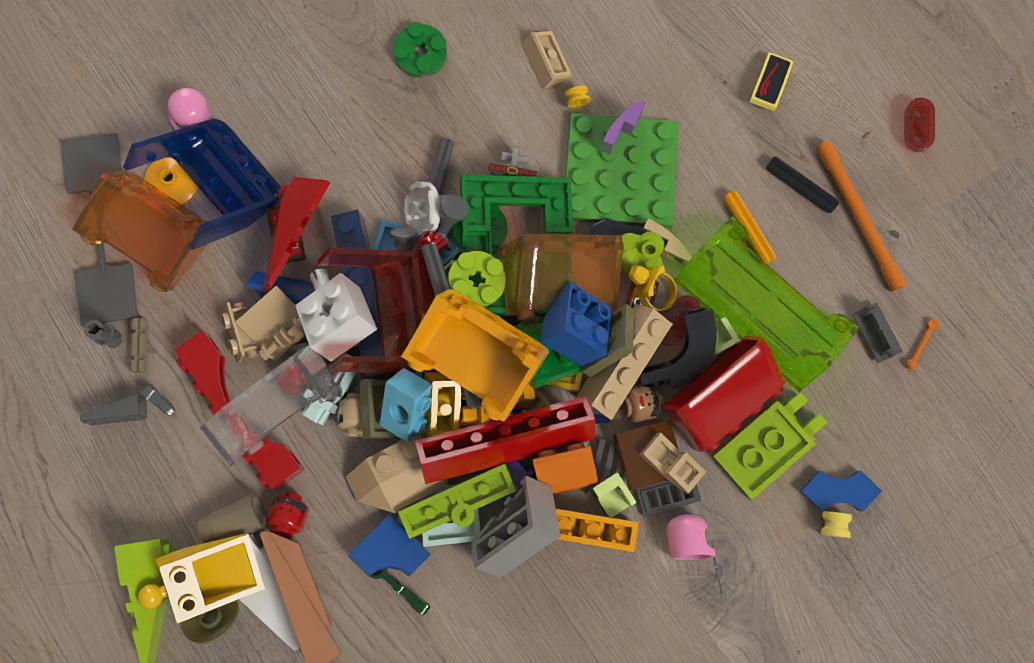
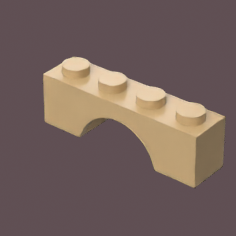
M639 304L634 305L633 352L608 366L605 370L598 372L592 377L589 376L575 397L577 399L586 396L593 411L611 420L672 326L670 321L653 308Z

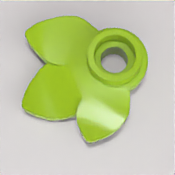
M646 232L640 236L634 233H626L615 240V246L623 251L618 260V270L620 272L629 274L633 266H642L644 268L662 266L661 254L664 251V241L659 234ZM653 245L655 248H647L646 246Z

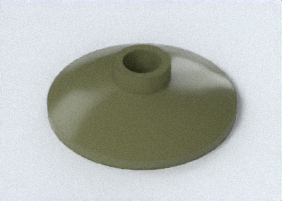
M237 600L182 621L181 628L183 634L188 640L196 644H209L221 639L233 628L239 614Z

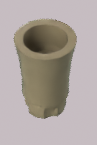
M251 492L242 499L210 513L209 516L198 520L197 523L199 535L204 543L268 529L264 505L255 492Z

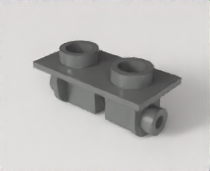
M877 302L852 313L877 363L903 352Z

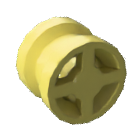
M823 511L822 518L825 520V525L821 529V535L851 538V532L848 530L849 523L852 521L851 514Z

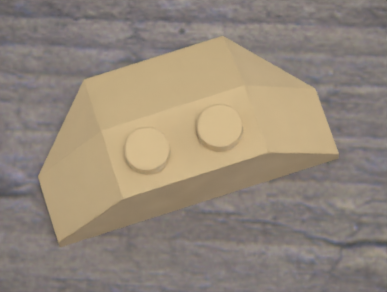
M425 431L420 435H415L409 442L401 440L370 456L346 476L358 503L397 513L447 486L449 478L425 485L415 440L429 437Z

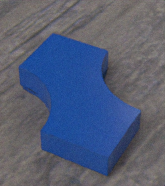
M818 471L799 492L820 512L837 503L848 504L858 511H864L882 490L862 471H857L845 479L833 478L822 471Z

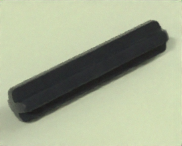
M774 156L767 164L766 169L827 213H832L838 206V199L777 156Z

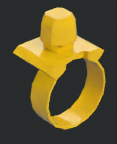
M664 265L648 268L633 266L628 274L630 280L638 285L633 292V298H639L643 306L653 308L656 311H664L672 307L677 297V286L672 277L664 273ZM658 276H661L666 281L669 290L668 300L660 309L653 307L647 297L654 295L653 287Z

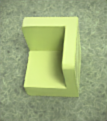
M726 317L716 323L717 339L711 359L730 349L740 341Z
M618 473L591 489L610 518L636 503Z

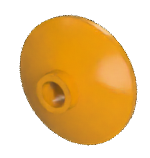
M166 155L158 158L149 166L144 177V187L148 196L156 204L168 208L179 207L189 202L196 194L199 187V174L194 164L187 158L180 155ZM169 174H173L172 180L166 182V176Z

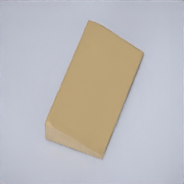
M552 30L531 32L522 45L541 87L547 88L570 79L572 73Z

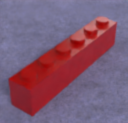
M585 396L508 416L504 422L500 419L498 421L492 420L415 440L425 485L535 456L543 451L557 450L570 445L595 440V417Z

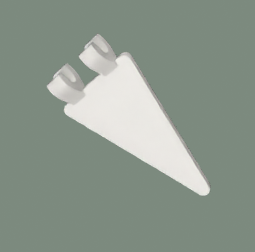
M253 533L249 534L248 536L265 589L239 600L292 650L297 651L300 646L264 547L260 548Z

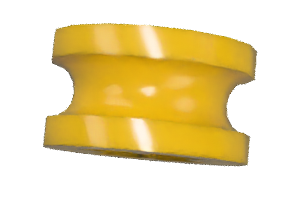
M582 85L568 89L565 92V98L569 99L567 106L569 108H580L589 104L591 98L589 95H586L589 91L588 87Z

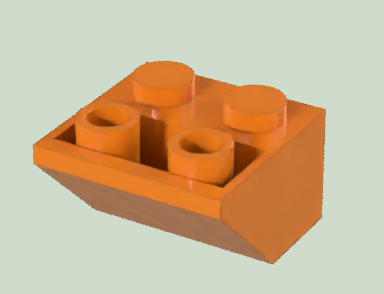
M584 443L567 446V452L556 454L555 449L538 453L539 458L533 459L537 480L552 486L553 495L589 487V485H598L591 446L585 448Z

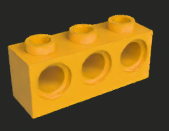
M556 509L560 537L557 540L635 552L639 522Z

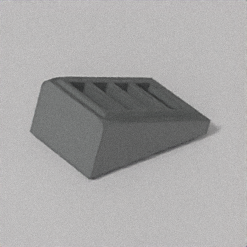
M133 394L81 415L80 421L94 426L146 420L147 401L143 395Z
M669 480L637 488L636 493L643 517L700 502L701 497L697 484L690 491V498L685 499L683 491L674 485L678 497L677 502L673 501L669 487L673 484ZM659 488H663L667 502L666 505H662L658 492ZM648 491L652 492L656 505L652 509L646 493Z

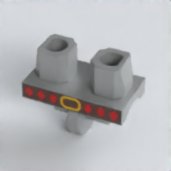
M514 146L513 153L502 152L501 160L510 161L511 165L489 162L487 170L491 171V176H507V174L538 177L539 170L517 167L518 163L528 164L530 157L519 155V146Z

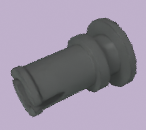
M448 195L442 200L438 232L448 234L455 223H458L467 216L469 211L468 205L463 198L458 195Z
M402 227L390 231V236L395 238L393 245L397 249V256L400 258L403 272L414 270L413 247L416 246V240L413 238L418 235V231L414 228Z

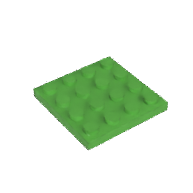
M571 113L566 178H571L573 220L601 222L608 218L626 225L645 226L649 218L664 228H672L679 121L639 118L632 135L621 131L610 155L601 151V146L606 133L618 116Z

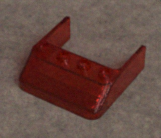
M329 247L317 260L318 265L367 267L372 271L383 356L340 357L329 366V372H399L403 368L407 370L413 369L407 364L408 361L401 356L435 299L422 251Z

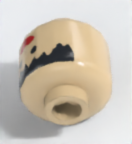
M360 393L347 394L346 398L342 399L338 404L337 425L340 429L346 431V435L350 437L363 436Z

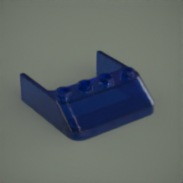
M210 119L131 145L123 168L127 171L163 158H172L177 161L222 214L221 217L199 226L190 244L192 250L248 228L267 213L266 208L274 207L280 201L276 197L281 189L279 183L225 122L218 119Z

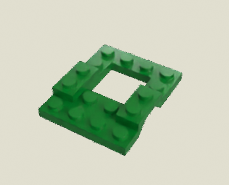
M461 175L460 197L466 201L469 211L467 216L461 220L460 255L471 251H481L492 255L490 206L543 207L544 234L541 236L542 258L494 257L503 264L506 284L499 299L485 309L497 315H546L565 285L569 282L576 285L571 273L570 252L573 239L571 178ZM475 273L474 276H469V280L473 281L474 287L484 283V279L480 277V274Z

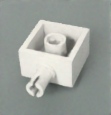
M316 269L314 271L318 279H316L313 272L310 274V280L315 291L296 304L295 307L310 348L329 361H333L376 331L377 328L360 287L342 273L329 280L326 270Z

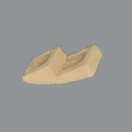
M648 218L643 232H655L662 237L665 248L661 257L686 268L692 258L686 247L666 228Z
M657 433L639 454L656 471L686 494L690 493L706 473L687 452L681 453L662 433Z

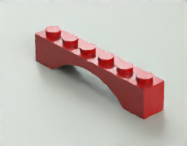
M202 330L174 350L179 357L176 360L178 366L185 374L190 373L195 380L192 382L193 387L200 396L206 395L211 402L208 405L209 410L217 419L222 418L227 425L224 428L225 433L233 442L236 440L243 448L240 454L249 465L254 464L258 469L259 473L256 476L265 488L270 487L271 489L278 490L305 470L288 446L261 437L249 428L237 414L226 388L225 356L209 334Z

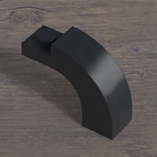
M709 305L681 312L685 327V342L682 349L674 358L666 362L645 367L639 376L642 386L651 384L656 387L664 384V380L668 379L672 389L679 388L695 379L705 369L713 355L717 339L716 321L713 309Z

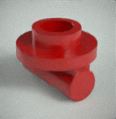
M429 231L418 240L420 244L417 250L424 259L422 253L424 245L435 243L440 253L449 243L440 232L433 233Z

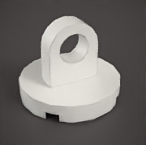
M416 181L409 187L412 190L410 195H406L404 216L408 228L416 229L418 231L416 237H422L429 231L435 233L440 221V203L448 195H438L436 188L430 182Z

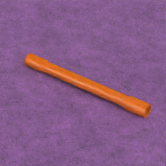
M831 140L816 147V150L826 169L831 173L876 258L880 271L891 292L906 286L907 283L885 247L844 170L842 161Z

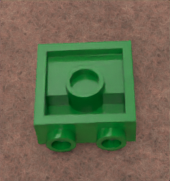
M545 316L540 318L536 324L528 326L527 323H520L515 327L541 343ZM541 343L548 349L549 353L530 383L533 389L581 373L583 372V367Z

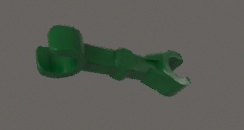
M383 569L379 575L374 573L370 575L373 579L383 578L398 594L406 598V601L420 615H425L429 611L430 605L421 597L406 590L407 588L401 582L396 581L387 573L388 569Z

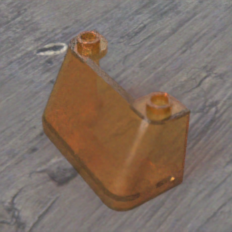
M125 170L102 173L72 230L81 235L80 238L90 245L107 243L148 270L149 274L147 277L150 285L161 292H168L174 289L216 232V228L140 176Z
M527 234L519 236L501 248L503 270L506 277L504 289L507 316L517 315L519 320L535 318V313L551 308L565 285L569 282L574 283L611 307V313L617 310L624 252L622 236Z

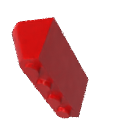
M744 336L737 344L732 346L663 404L661 408L695 451H706L709 453L720 445L719 440L726 434L729 435L736 432L746 417L757 414L763 408L762 404L766 400L778 396L784 390L782 386L785 384V379L770 346L761 336Z

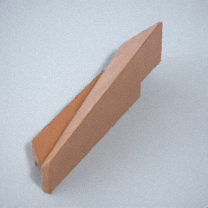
M270 529L260 532V536L305 663H328L341 655V651L327 629L332 623L301 544L291 538H285L273 533Z

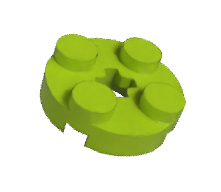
M471 251L462 253L453 262L448 272L447 282L449 289L465 295L486 308L502 295L506 284V277L500 260L485 252ZM475 273L480 274V277L484 279V283H480L478 287H474L473 281L469 280V276H474Z

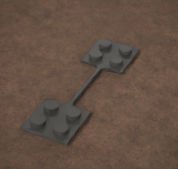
M118 134L63 141L67 193L73 194L89 191L93 194L100 265L97 268L76 272L81 326H85L90 320L107 323L138 318L132 264L109 266L105 258L99 194L105 188L123 186Z

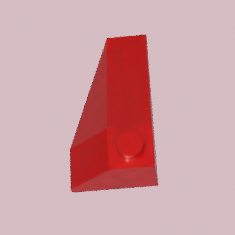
M294 176L290 185L286 183L282 185L276 196L281 201L275 213L263 287L264 291L269 292L292 249L295 247L305 226L330 185L329 181Z

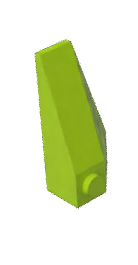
M156 539L114 546L120 585H127L129 592L128 601L125 603L127 613H130L136 620L132 633L140 663H153L156 661L167 597L163 598L158 607L146 609L139 604L138 594L146 585L163 586L154 559L174 552L173 545L169 544L168 539Z

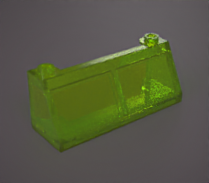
M732 216L696 252L674 281L700 305H709L713 309L714 317L718 321L726 317L740 340L744 336L763 337L770 346L784 379L798 392H801L831 366L860 327L843 314H833L828 318L768 264H765L759 256L745 245L748 241V232Z

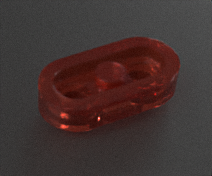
M919 97L912 100L905 108L904 141L911 151L923 152L935 140V107L930 100ZM914 111H918L921 117H917ZM914 136L919 137L921 143L916 142Z
M689 295L679 297L664 317L672 323L670 329L673 330L674 336L667 337L665 335L661 341L662 345L675 346L684 338L685 327L681 315V307H687L689 310L701 307L695 297Z

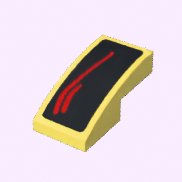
M768 52L749 102L775 112L794 61Z

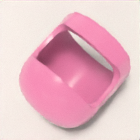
M181 88L172 93L168 99L167 110L169 119L177 134L182 137H191L201 134L209 127L212 114L206 99L199 91L192 88ZM176 123L179 124V125H181V126H187V127L191 128V130H190V131H184V130L180 129V128L176 125Z
M685 514L669 521L666 531L671 560H703L716 557L715 548L709 547L706 542L705 530L708 529V526L701 516Z

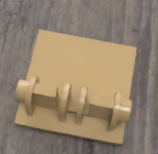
M277 285L235 321L262 349L259 351L260 356L265 360L271 358L274 362L284 355L290 346H294L306 335L295 304Z

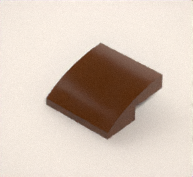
M670 420L613 435L629 491L667 480L639 454L657 433H662L679 450Z

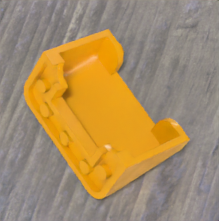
M448 289L436 295L401 357L408 361L407 364L416 371L423 372L424 370L434 368L481 398L483 400L481 402L484 408L483 412L489 418L497 421L500 419L504 422L544 362L549 351L544 345L465 295Z

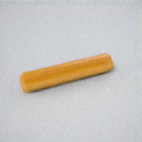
M734 190L726 194L723 201L760 262L766 265L774 261L776 254L738 192Z

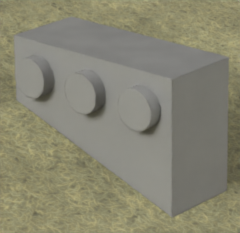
M528 476L521 480L522 488L514 498L509 496L505 500L504 505L506 508L498 518L492 517L472 542L474 569L503 577L560 537L552 486Z

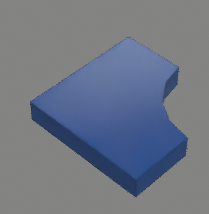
M389 514L348 554V557L368 577L378 570L388 568L400 570L410 577L431 554L414 537L409 539L405 528Z

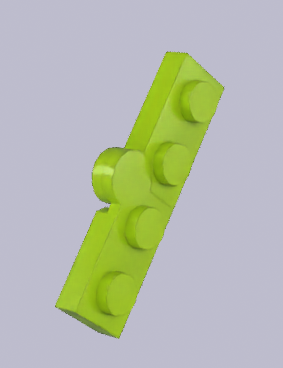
M505 463L398 511L408 537L411 539L451 520L457 526H468L476 518L475 509L517 491V488Z

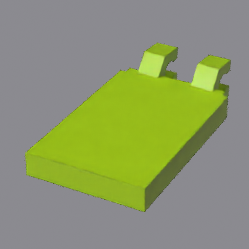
M801 392L797 393L785 404L782 401H775L712 456L750 500H753L815 446L814 440L816 439L813 435L828 423L821 414L815 415L805 425L797 419L794 413L808 402Z

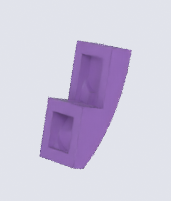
M640 99L616 119L603 139L601 151L611 155L621 131L632 135L642 114L645 101Z

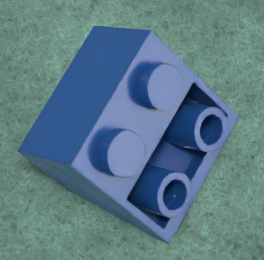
M567 283L544 317L541 343L582 367L607 356L611 307L574 283Z

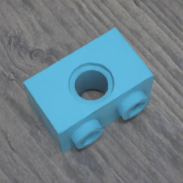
M405 368L399 371L385 384L379 426L406 442H409L415 435L422 434L428 424L426 417L432 403V398H430L432 384Z

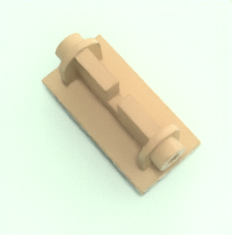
M228 302L223 309V313L220 314L224 330L228 329L230 339H228L230 354L236 356L237 363H240L246 354L248 358L259 356L258 351L260 347L235 323L249 308L244 305V302L234 304L233 309H231L230 302Z

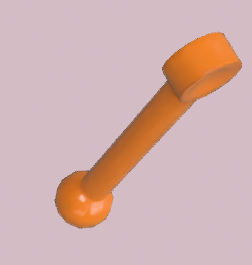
M931 319L927 322V330L912 358L906 361L908 369L913 370L917 367L916 361L932 331L939 328V322L936 319Z

